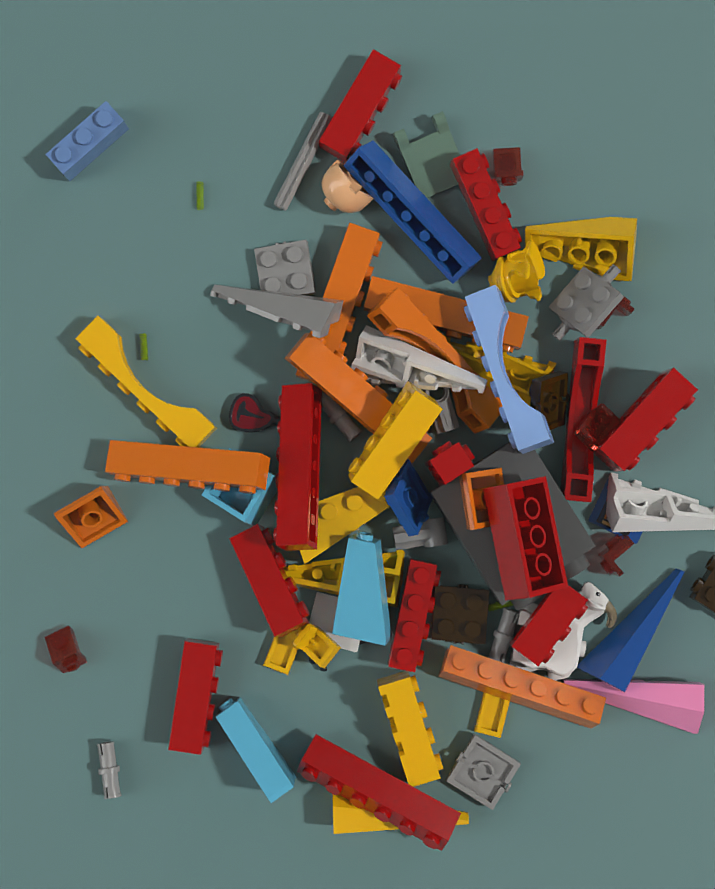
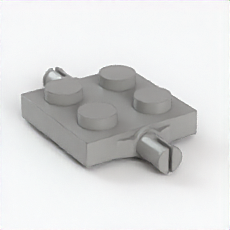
M612 264L606 273L601 276L594 274L583 266L549 306L552 312L558 315L562 321L552 335L561 341L571 329L589 338L624 298L611 284L621 270Z

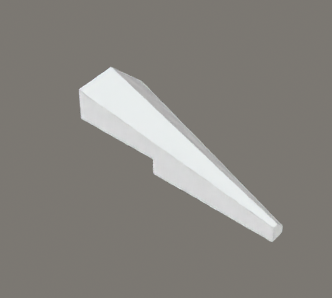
M367 325L359 336L356 358L351 365L353 370L358 368L368 376L367 382H370L372 386H380L381 383L396 384L397 388H403L406 382L409 381L419 389L437 390L438 387L452 388L453 392H460L462 389L478 390V393L483 394L488 381L403 341L385 336L381 331Z

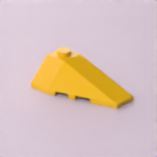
M604 217L526 226L525 247L527 242L531 240L536 244L542 258L554 262L560 260L573 265L574 269L579 271L584 266L591 272L601 276L614 264L621 270L614 280L632 281L637 218Z

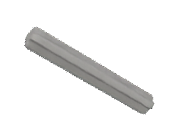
M323 112L318 114L274 201V205L284 211L288 209L319 148V140L332 120V117Z

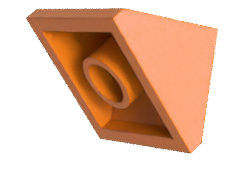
M502 468L461 474L459 479L467 529L475 530L490 527L483 489L504 484Z
M100 486L54 513L55 518L81 548L128 522L108 486Z

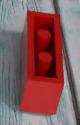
M569 585L567 588L547 593L512 639L510 645L537 666L541 662L546 664L555 652L552 648L558 640L562 642L570 633L571 628L569 625L574 618L579 620L586 612L588 606L585 604L588 599Z

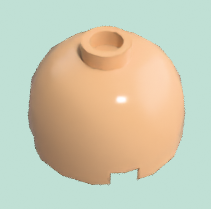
M337 159L329 167L322 179V191L326 196L324 202L333 211L339 209L344 213L359 212L373 198L343 166L345 163Z

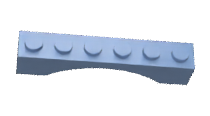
M496 285L466 296L467 306H464V311L468 321H473L476 330L472 334L477 346H482L485 355L481 357L486 372L491 371L494 381L490 382V386L494 396L500 397L502 407H499V412L503 422L509 423L511 432L508 433V438L512 448H517L519 452L524 454L554 443L546 417L521 399L507 376L503 361V337L509 313L501 291Z

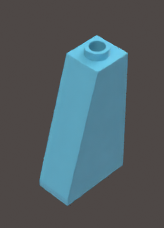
M358 531L357 534L348 538L332 634L385 646L391 639V628L381 539L373 538L372 533Z
M240 697L235 701L229 698L218 707L220 712L216 715L218 722L270 803L274 802L294 787L295 773Z

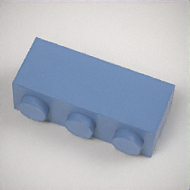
M105 101L45 155L71 181L129 128L118 113Z

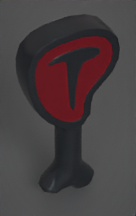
M249 393L238 395L230 407L229 423L233 429L240 432H260L268 427L277 426L281 420V416L265 410L258 399Z

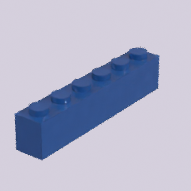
M374 140L359 147L343 165L452 284L466 275L482 259L476 250Z

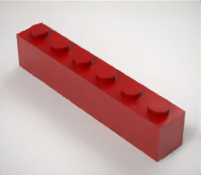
M313 383L282 385V393L278 399L281 420L277 425L280 447L276 451L279 473L276 474L275 478L278 500L275 501L274 505L275 514L277 515V527L274 528L273 537L276 546L286 551L317 550L322 390Z
M317 734L314 736L297 769V772L304 779L319 783L331 794L340 795L348 799L353 806L368 810L380 821L390 822L397 826L402 833L419 838L426 846L432 849L443 850L461 815L455 809Z

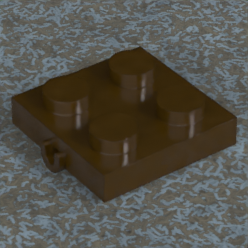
M557 371L532 379V384L529 388V396L531 397L530 407L546 417L550 430L565 425L566 403L570 401V396L567 393L568 372Z
M457 584V587L441 585L435 587L431 640L453 641V644L458 643L464 645V642L485 644L489 590L468 588V585Z

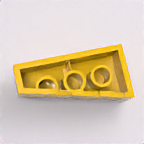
M407 381L382 419L374 435L367 440L360 457H356L349 466L348 471L350 473L348 476L350 481L376 499H379L443 408L434 398Z
M356 487L320 500L318 506L317 550H300L304 564L389 508L390 506L384 497L387 488L379 499H376L360 487Z
M403 671L377 679L378 689L383 697L384 708L387 718L390 720L392 734L399 750V756L408 784L415 787L441 779L439 770L444 768L439 753L433 754L431 744L436 742L431 727L425 728L423 718L428 716L423 701L417 702L415 692L420 690L415 675L410 677L408 671Z

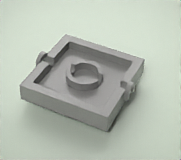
M307 240L289 243L284 241L283 243H275L273 246L254 249L261 290L297 295L316 294Z
M474 733L463 752L460 751L459 757L455 760L457 762L447 776L446 781L493 810L502 794L509 791L512 785L510 781L521 763Z

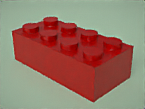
M674 367L661 372L594 445V454L614 472L625 471L626 469L630 471L640 461L638 455L645 449L647 451L651 449L659 440L656 435L663 429L668 430L676 422L677 418L675 415L681 409L686 410L695 401L696 398L693 395L698 389Z
M546 476L484 488L483 492L505 600L532 598L567 588L568 582Z

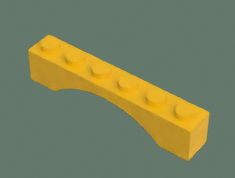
M97 315L75 338L81 344L78 349L89 359L94 356L100 362L97 367L108 377L113 374L119 380L117 386L125 394L129 395L132 392L139 399L136 404L145 413L153 412L158 417L155 422L165 432L171 430L178 436L175 441L180 446L199 448L217 429L198 409L179 407L166 403L146 390L128 365L123 350L122 337L100 316Z

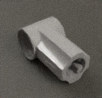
M441 387L443 390L442 397L436 400L443 408L433 422L437 434L460 427L449 395V388ZM423 389L429 395V390Z
M444 517L428 519L426 522H423L419 534L414 536H408L403 526L392 527L396 550L448 544Z

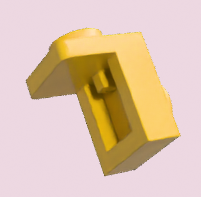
M310 623L298 631L296 639L292 643L296 648L303 650L322 668H325L341 649V646L320 627Z

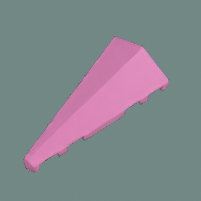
M563 679L564 684L606 697V704L693 734H698L704 715V684L700 682L631 680L626 691L623 692L599 679Z

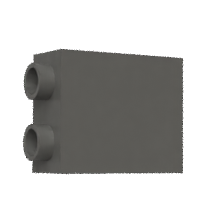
M508 442L473 464L474 467L464 472L470 473L502 468L504 484L546 476L567 580L590 566L584 554L596 546L535 450L522 454L517 448L513 449L511 443ZM459 476L446 485H439L429 492L498 603L504 605L511 601L516 610H520L542 596L505 600L491 526L475 530L467 529Z

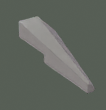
M217 284L214 285L210 294L212 297L228 300V303L233 305L237 303L245 305L246 310L276 322L292 325L296 330L306 329L312 331V336L317 338L327 336L330 324L339 321L344 301Z

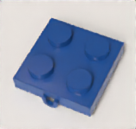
M407 459L390 482L384 497L408 536H414L419 534L423 522L429 519L427 512L432 502V497L412 463Z

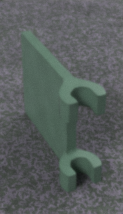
M443 111L433 115L431 118L437 132L409 143L404 128L393 134L394 141L401 152L414 185L426 198L458 185L450 163L453 158L460 156Z

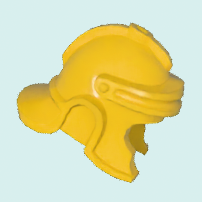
M529 240L523 250L509 253L504 258L503 256L499 257L492 274L488 276L490 287L496 285L499 288L504 302L514 303L523 296L536 299V301L541 300L542 291L538 285L539 280L545 276V267L536 244Z

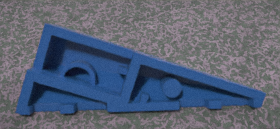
M676 568L578 664L577 668L625 692L684 571Z

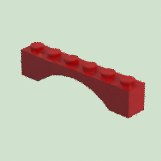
M579 337L574 341L569 393L570 401L568 404L560 488L566 500L592 501L595 421L605 363L606 339Z

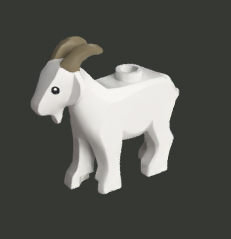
M591 582L583 583L581 591L578 593L588 599L585 604L588 608L579 620L574 618L569 625L571 631L562 642L558 640L552 649L555 652L546 664L541 662L537 666L513 648L509 665L529 672L545 670L548 672L547 677L555 681L569 677L577 668L579 657H584L586 641H582L584 627L602 614L607 613L606 626L612 628L617 620L616 609L605 594ZM531 603L518 610L520 612L518 624L524 625L538 605Z

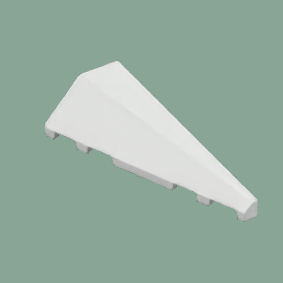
M610 473L608 477L606 515L612 532L715 530V506L713 509L701 506L697 499L662 488L655 491L642 487L641 481L634 480L630 483L618 479V474Z

